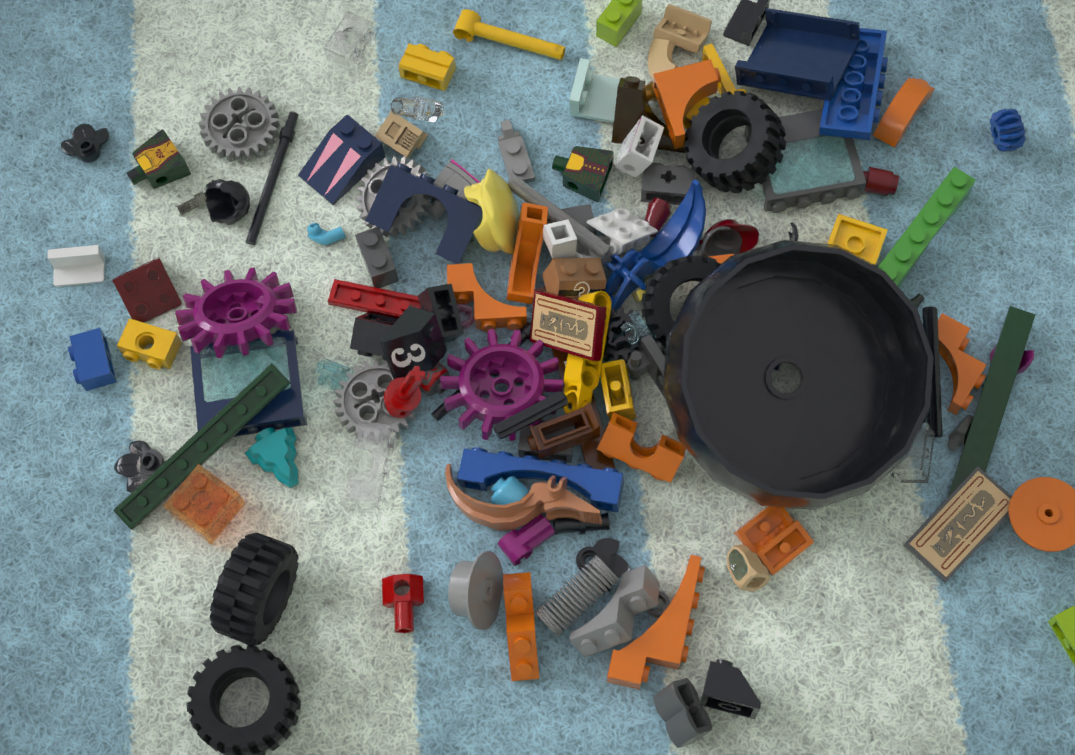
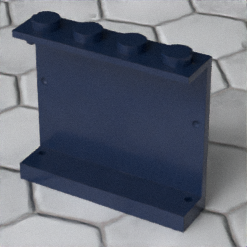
M766 8V27L748 61L738 60L735 65L737 85L831 101L860 43V22Z

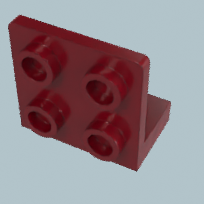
M160 257L112 279L133 320L144 323L182 304Z

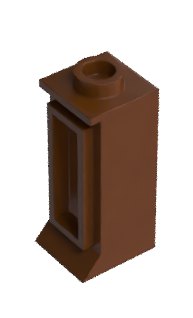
M588 403L581 409L533 427L532 425L529 426L530 436L527 437V441L531 451H537L539 458L542 459L600 437V424L591 404ZM580 422L585 424L581 428L545 441L544 436Z

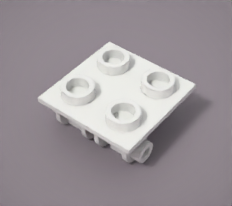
M623 208L599 215L586 222L611 238L609 245L610 253L617 255L647 244L650 235L658 232L648 222L640 220Z

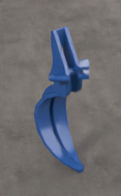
M696 179L692 181L686 196L675 213L647 246L641 251L630 249L622 259L617 254H612L610 256L612 262H605L603 264L612 272L606 284L605 292L611 298V308L614 309L615 313L638 287L644 291L647 289L645 284V277L647 275L654 274L658 268L663 267L671 260L691 256L697 248L704 231L706 206L702 186ZM621 285L616 296L613 297V293Z

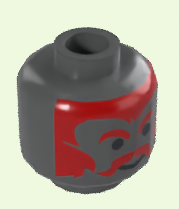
M438 362L433 369L425 371L426 375L418 386L420 391L427 396H433L436 393L440 395L446 390L441 389L440 376H449V371Z

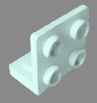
M580 58L569 99L570 115L614 123L617 88L620 79L594 74V71L590 70V60Z

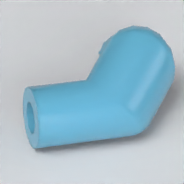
M312 223L307 227L308 237L312 241L324 246L346 238L341 226L330 231L321 229L318 223Z

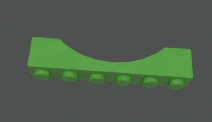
M955 166L879 265L899 288L925 249L945 223L956 213L973 188L976 179Z

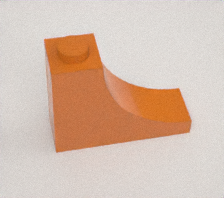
M711 59L653 74V89L674 149L684 147L685 131L683 123L691 108L705 97L717 93L721 76L719 69L714 68Z

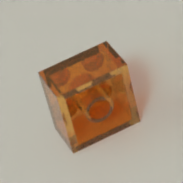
M198 464L164 504V508L172 517L212 545L245 505V502L238 492Z

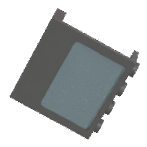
M823 109L779 117L782 121L781 125L785 128L786 132L785 137H783L786 140V149L781 150L784 156L781 163L777 162L775 166L777 170L773 175L769 174L766 177L767 181L762 184L765 196V212L779 213L786 210V208L795 206L797 208H806L811 203L817 202L829 204L839 198L855 199L863 194L866 180L853 138L819 135ZM750 125L745 126L744 136L746 143L751 138L752 126Z

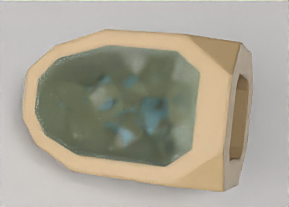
M734 545L728 552L727 568L734 583L740 590L754 592L763 588L769 582L768 569L762 564L757 554L752 552L747 546Z

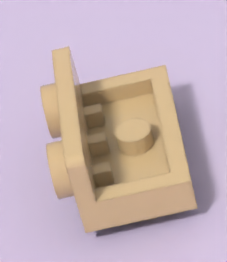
M668 4L663 19L654 29L653 37L670 40L683 50L697 54L707 41L712 20Z

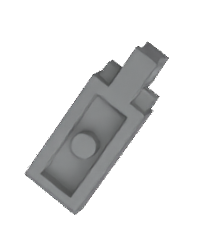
M510 119L501 121L503 135L498 136V146L509 181L514 176L519 177L525 183L535 181V175L522 135H520L519 131L513 132Z

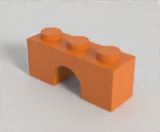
M613 412L601 436L597 450L609 458H617L625 462L633 469H641L650 473L657 480H665L671 483L685 455L686 448L683 444L662 434L655 446H640L634 439L638 423Z

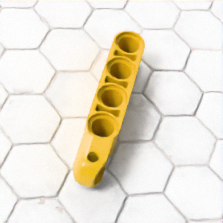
M605 291L584 294L578 298L581 301L606 307L601 361H592L568 353L563 393L566 395L568 403H571L572 408L570 410L568 406L563 407L566 414L581 409L588 403L591 404L593 389L599 383L611 312V298Z

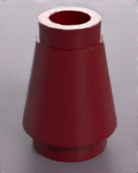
M653 198L652 202L648 203L644 221L648 222L650 226L659 232L671 215V204L662 199ZM657 233L650 235V237L655 238Z

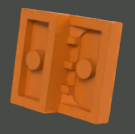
M765 507L734 532L743 545L757 554L771 576L814 543L799 521H794L783 507Z

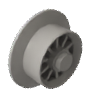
M485 551L479 554L474 561H460L455 566L450 577L448 597L451 610L456 616L468 617L473 627L478 630L488 629L498 616L503 593V569L497 555L493 552Z

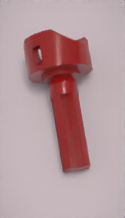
M414 366L405 378H396L391 381L384 391V403L391 416L397 418L408 417L420 403L421 391L418 386L426 375L425 371H420V366Z

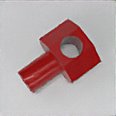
M397 574L382 578L383 606L394 608V627L396 633H411L414 631L413 606H421L424 603L422 575ZM400 586L410 587L406 595L400 596L396 594Z

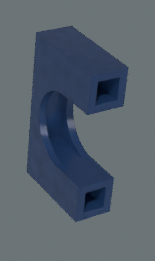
M398 162L397 166L391 164L365 221L389 232L406 199L416 194L434 196L444 205L448 214L447 229L435 254L455 264H459L483 213L481 206L457 195L459 190L445 184L442 188L434 184L436 179L424 173H421L420 177L411 173L412 168Z

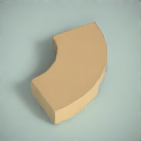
M653 38L648 53V70L652 79L654 73L678 68L672 60L675 44L670 40Z

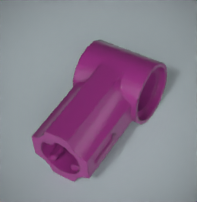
M540 514L518 531L515 529L508 532L499 540L497 545L510 562L517 566L521 564V559L524 557L525 559L529 558L535 548L555 535V531L546 517Z

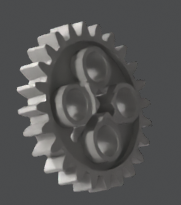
M238 87L237 92L233 93L231 88H228V95L225 96L222 92H219V100L211 98L213 105L204 106L207 113L200 114L202 121L199 122L200 134L205 146H209L212 154L217 152L220 159L226 155L228 161L231 162L233 157L236 156L238 162H241L242 157L246 156L251 161V154L254 153L260 157L259 150L268 151L267 143L274 144L273 136L279 135L277 127L280 126L277 119L279 118L278 112L275 110L274 103L269 102L268 96L262 97L259 90L253 94L251 88L248 87L244 93L241 87ZM226 123V125L218 127L220 124ZM238 138H243L241 141H235Z
M394 156L392 163L385 158L384 166L382 167L375 163L376 171L373 172L368 169L367 172L370 177L368 179H361L365 186L357 188L362 192V195L356 197V200L362 203L356 207L357 210L362 212L359 217L365 221L391 164L397 166L398 162L411 167V173L419 177L421 173L430 176L425 172L426 169L420 164L418 165L413 159L410 161L404 156L401 161ZM416 194L406 199L400 208V216L398 212L391 230L387 232L380 228L382 235L387 237L390 233L393 237H397L399 231L405 236L408 227L415 231L414 223L423 224L420 217L422 215L429 216L425 209L426 207L433 206L428 201V198L434 196ZM411 201V204L406 207L407 203ZM366 221L364 223L369 228L376 227Z
M377 359L374 360L373 366H369L364 361L363 369L355 365V374L346 372L348 381L340 380L339 384L342 389L335 390L336 396L339 397L334 400L335 406L339 407L335 412L337 417H341L339 419L341 425H347L346 430L348 433L355 430L357 439L365 434L366 442H369L372 436H375L377 443H380L381 436L384 435L388 441H391V433L393 432L400 437L399 428L402 427L408 430L407 420L415 421L416 419L413 413L408 417L397 418L391 416L387 411L384 403V391L386 389L380 388L383 383L394 380L387 361H384L382 366H379ZM359 390L367 391L363 396H355ZM379 398L380 402L375 403L374 399ZM419 406L416 407L414 412H419ZM366 413L374 414L370 420L362 419Z

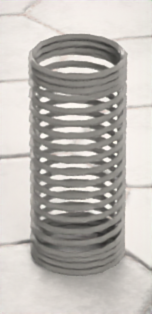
M597 555L589 561L591 567L588 564H585L587 570L581 567L583 573L578 571L580 577L574 574L576 580L574 578L570 579L573 584L570 581H567L569 587L563 584L565 590L560 588L562 594L556 591L558 597L552 595L559 606L551 598H549V601L555 609L545 601V604L552 613L544 605L539 606L535 610L536 614L557 637L564 633L562 627L568 630L566 624L571 626L570 621L575 623L574 618L579 620L577 614L582 616L581 611L586 613L585 608L590 609L588 604L593 606L592 601L597 603L595 597L601 599L595 590L604 596L599 586L605 592H608L602 582L609 589H612L606 579L613 586L619 582L617 576Z

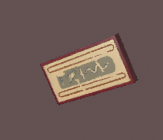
M535 290L530 342L536 343L540 339L544 342L543 346L588 360L601 361L606 307L543 290Z

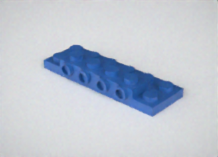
M860 28V43L832 100H824L819 135L870 140L873 123L878 124L880 108H876V106H881L883 91H878V89H884L885 74H881V72H886L888 57H883L887 35L886 30Z

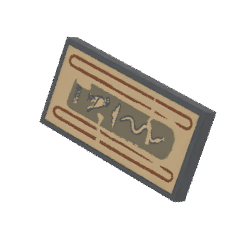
M977 466L903 546L939 579L946 583L1009 516L1008 509L1012 496Z

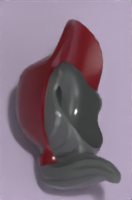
M733 219L721 220L708 229L691 256L736 255L749 251L757 245L759 231L754 226L739 224Z

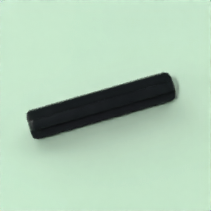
M559 391L494 425L495 434L498 438L504 439L567 406L568 400L566 395Z

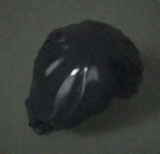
M217 179L206 184L205 196L207 198L205 202L207 203L206 206L213 223L218 222L231 225L241 220L248 213L250 196L240 182Z

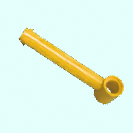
M469 9L461 11L453 30V35L460 40L464 38L467 39V42H471L474 36H478L561 61L566 50V46L482 23L480 15Z

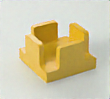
M838 214L827 244L838 245L876 265L888 229Z

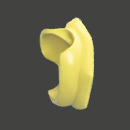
M487 169L485 177L480 183H474L464 188L467 200L481 206L483 212L482 222L473 233L485 250L490 252L502 250L507 254H512L519 219L518 203L506 181L493 170Z

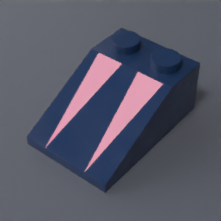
M347 114L329 130L298 176L331 205H334L368 174V169L372 170L375 167V163L379 164L385 158L383 144Z

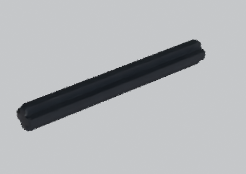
M928 306L922 309L923 327L933 354L930 412L927 416V435L929 438H940L943 432L938 314L936 307Z

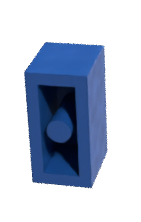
M101 328L69 336L71 346L68 347V352L71 360L75 361L76 369H73L76 383L81 384L86 391L116 383L107 338Z

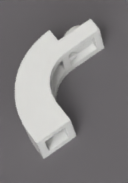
M569 219L544 225L543 238L552 259L599 258L577 241ZM607 235L598 236V238L610 245V237ZM609 252L604 259H601V263L612 261L610 257L612 253Z

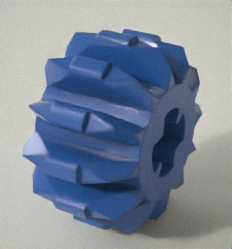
M1002 109L992 113L990 130L997 149L1003 152H1010L1023 147L1025 130L1016 109Z

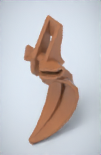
M451 464L446 466L447 488L455 505L466 517L475 523L498 531H510L527 524L541 513H546L548 521L567 517L584 523L602 524L600 510L566 490L567 477H562L559 484L556 485V476L552 475L548 479V483H534L530 492L520 501L506 505H496L478 501L464 494L454 484Z

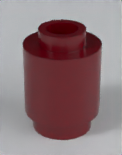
M870 166L867 171L863 170L866 180L865 192L884 196L895 194L899 175L893 174V171Z

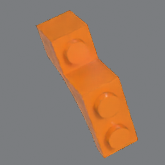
M522 203L517 222L516 241L509 267L506 300L532 304L543 242V228L547 224L548 207Z
M472 263L447 265V284H452L457 305H466L469 301H474L476 329H481L485 332H488L490 329L496 330V328L507 327L509 330H519L527 323L526 307L501 303L489 296L481 288L474 275Z
M942 313L938 319L939 354L948 365L953 379V395L947 410L957 415L961 408L966 410L974 396L970 395L973 387L979 389L986 375L982 374L986 364L963 352L970 341L966 337L970 328Z
M531 572L503 574L511 681L539 679Z

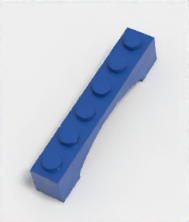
M474 447L472 450L464 449L457 477L460 487L486 492L488 486L495 484L501 477L504 480L514 476L517 479L548 481L553 475L556 476V483L558 484L562 477H567V487L590 500L592 506L598 510L619 513L624 486L623 473H619L618 470L613 468L599 470L593 469L592 466L587 464H577V466L566 465L561 460L554 459L547 462L530 455L521 458L504 451H500L498 454L489 453L487 450L479 447Z

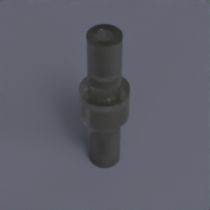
M201 191L193 195L194 198L176 206L180 214L183 215L197 207H200V209L205 207L207 204L205 202L207 198L205 192Z

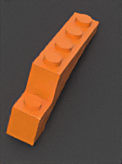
M690 555L686 573L680 587L658 620L626 647L619 651L613 649L607 675L608 683L640 690L641 682L647 683L650 666L645 665V663L679 670L680 662L686 663L689 646L684 645L685 636L692 635L694 619L689 618L691 608L697 609L700 593L694 592L696 582L702 583L705 570L704 566H700V556Z

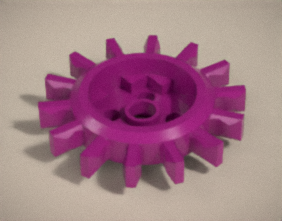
M250 267L245 279L235 280L231 271L226 270L224 271V283L214 286L206 279L201 280L204 294L196 296L185 293L183 299L186 308L189 309L175 311L178 324L182 325L178 327L182 341L191 339L194 352L200 353L210 343H214L213 347L216 357L222 358L227 346L238 345L239 350L245 356L249 355L250 346L248 342L257 338L261 339L268 346L274 344L270 329L273 327L288 331L291 326L288 316L284 314L297 313L295 299L292 298L294 296L289 282L279 286L280 283L276 272H272L262 281H258L255 268Z
M490 329L488 330L487 342L489 346L479 349L469 337L464 340L465 350L470 355L466 361L457 356L448 355V367L459 371L460 375L440 376L441 389H460V393L445 398L444 407L446 411L463 405L467 410L458 419L459 427L462 430L477 418L484 422L482 425V439L488 440L494 425L546 399L543 396L544 392H563V380L544 379V375L559 370V361L555 357L542 363L538 362L536 358L544 351V342L540 339L526 351L520 348L521 331H514L510 344H498V336L495 330ZM498 374L499 377L492 378L491 375ZM522 382L523 385L516 386L515 383ZM503 383L509 386L506 392L495 390V386ZM482 395H488L489 398L485 399V398H482L481 396H482ZM540 420L530 424L529 426L532 425L533 427L535 425L540 424ZM517 432L508 436L510 441L516 439Z

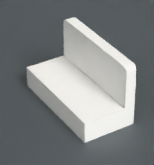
M99 245L48 250V260L54 267L53 284L55 287L103 283L105 281V255Z

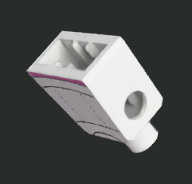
M642 115L622 143L615 163L616 168L621 173L638 177L653 162L664 127ZM641 137L645 140L644 144H640L642 141L640 140Z

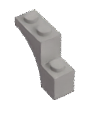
M643 565L623 573L617 591L606 607L591 621L570 632V642L584 658L632 640L634 615L658 606L660 582L648 567Z

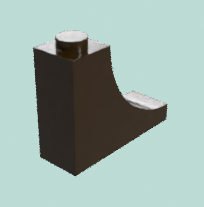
M634 76L620 78L617 88L611 142L622 144L643 115L664 127L657 149L685 153L684 147L674 149L666 125L657 118L649 106L645 91V81ZM641 137L640 140L642 141L640 144H644L645 140Z

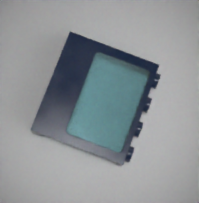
M281 329L271 333L274 344L270 346L259 338L248 342L250 346L249 355L245 356L239 350L238 345L227 346L222 358L216 357L213 347L214 343H210L200 353L194 352L193 346H190L198 431L271 363L275 365L291 384L234 437L259 433L266 428L280 430L307 425V416L303 409L296 350L298 340L294 330L287 331Z

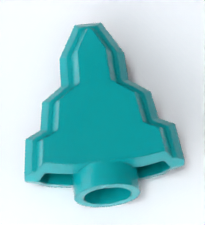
M292 427L283 428L275 431L274 428H266L259 432L255 437L256 443L245 452L253 465L259 464L264 472L274 473L277 480L290 489L298 485L299 470L294 462L297 456L294 446L297 438Z

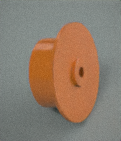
M1051 477L1033 478L1020 485L1012 495L1008 509L1009 520L1017 536L1029 546L1041 551L1058 552L1072 547L1075 544V489L1066 482Z

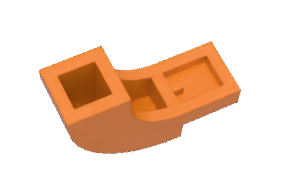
M909 77L890 103L873 136L895 148L903 139L920 108L932 96L935 88L929 86L925 80Z

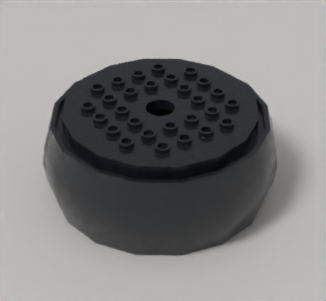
M781 240L730 256L690 290L667 336L663 393L679 441L714 482L761 506L816 510L868 492L908 457L930 412L933 354L918 309L883 268L835 244ZM780 363H789L795 366L800 374V384L790 394L777 391L771 381L772 371Z

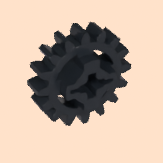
M620 307L619 313H615L614 309L611 308L606 336L609 340L604 348V360L606 362L612 357L614 361L623 358L625 363H628V357L631 356V353L637 351V349L640 350V342L643 337L647 336L643 334L647 331L646 325H640L642 322L641 316L634 318V310L631 309L626 314L623 307ZM631 325L636 330V337H634V334L629 332L631 330ZM621 332H623L624 337L619 336L617 339H615L614 334L619 335Z

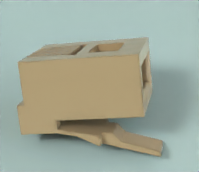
M392 110L375 135L376 138L408 159L415 148L420 149L429 136Z

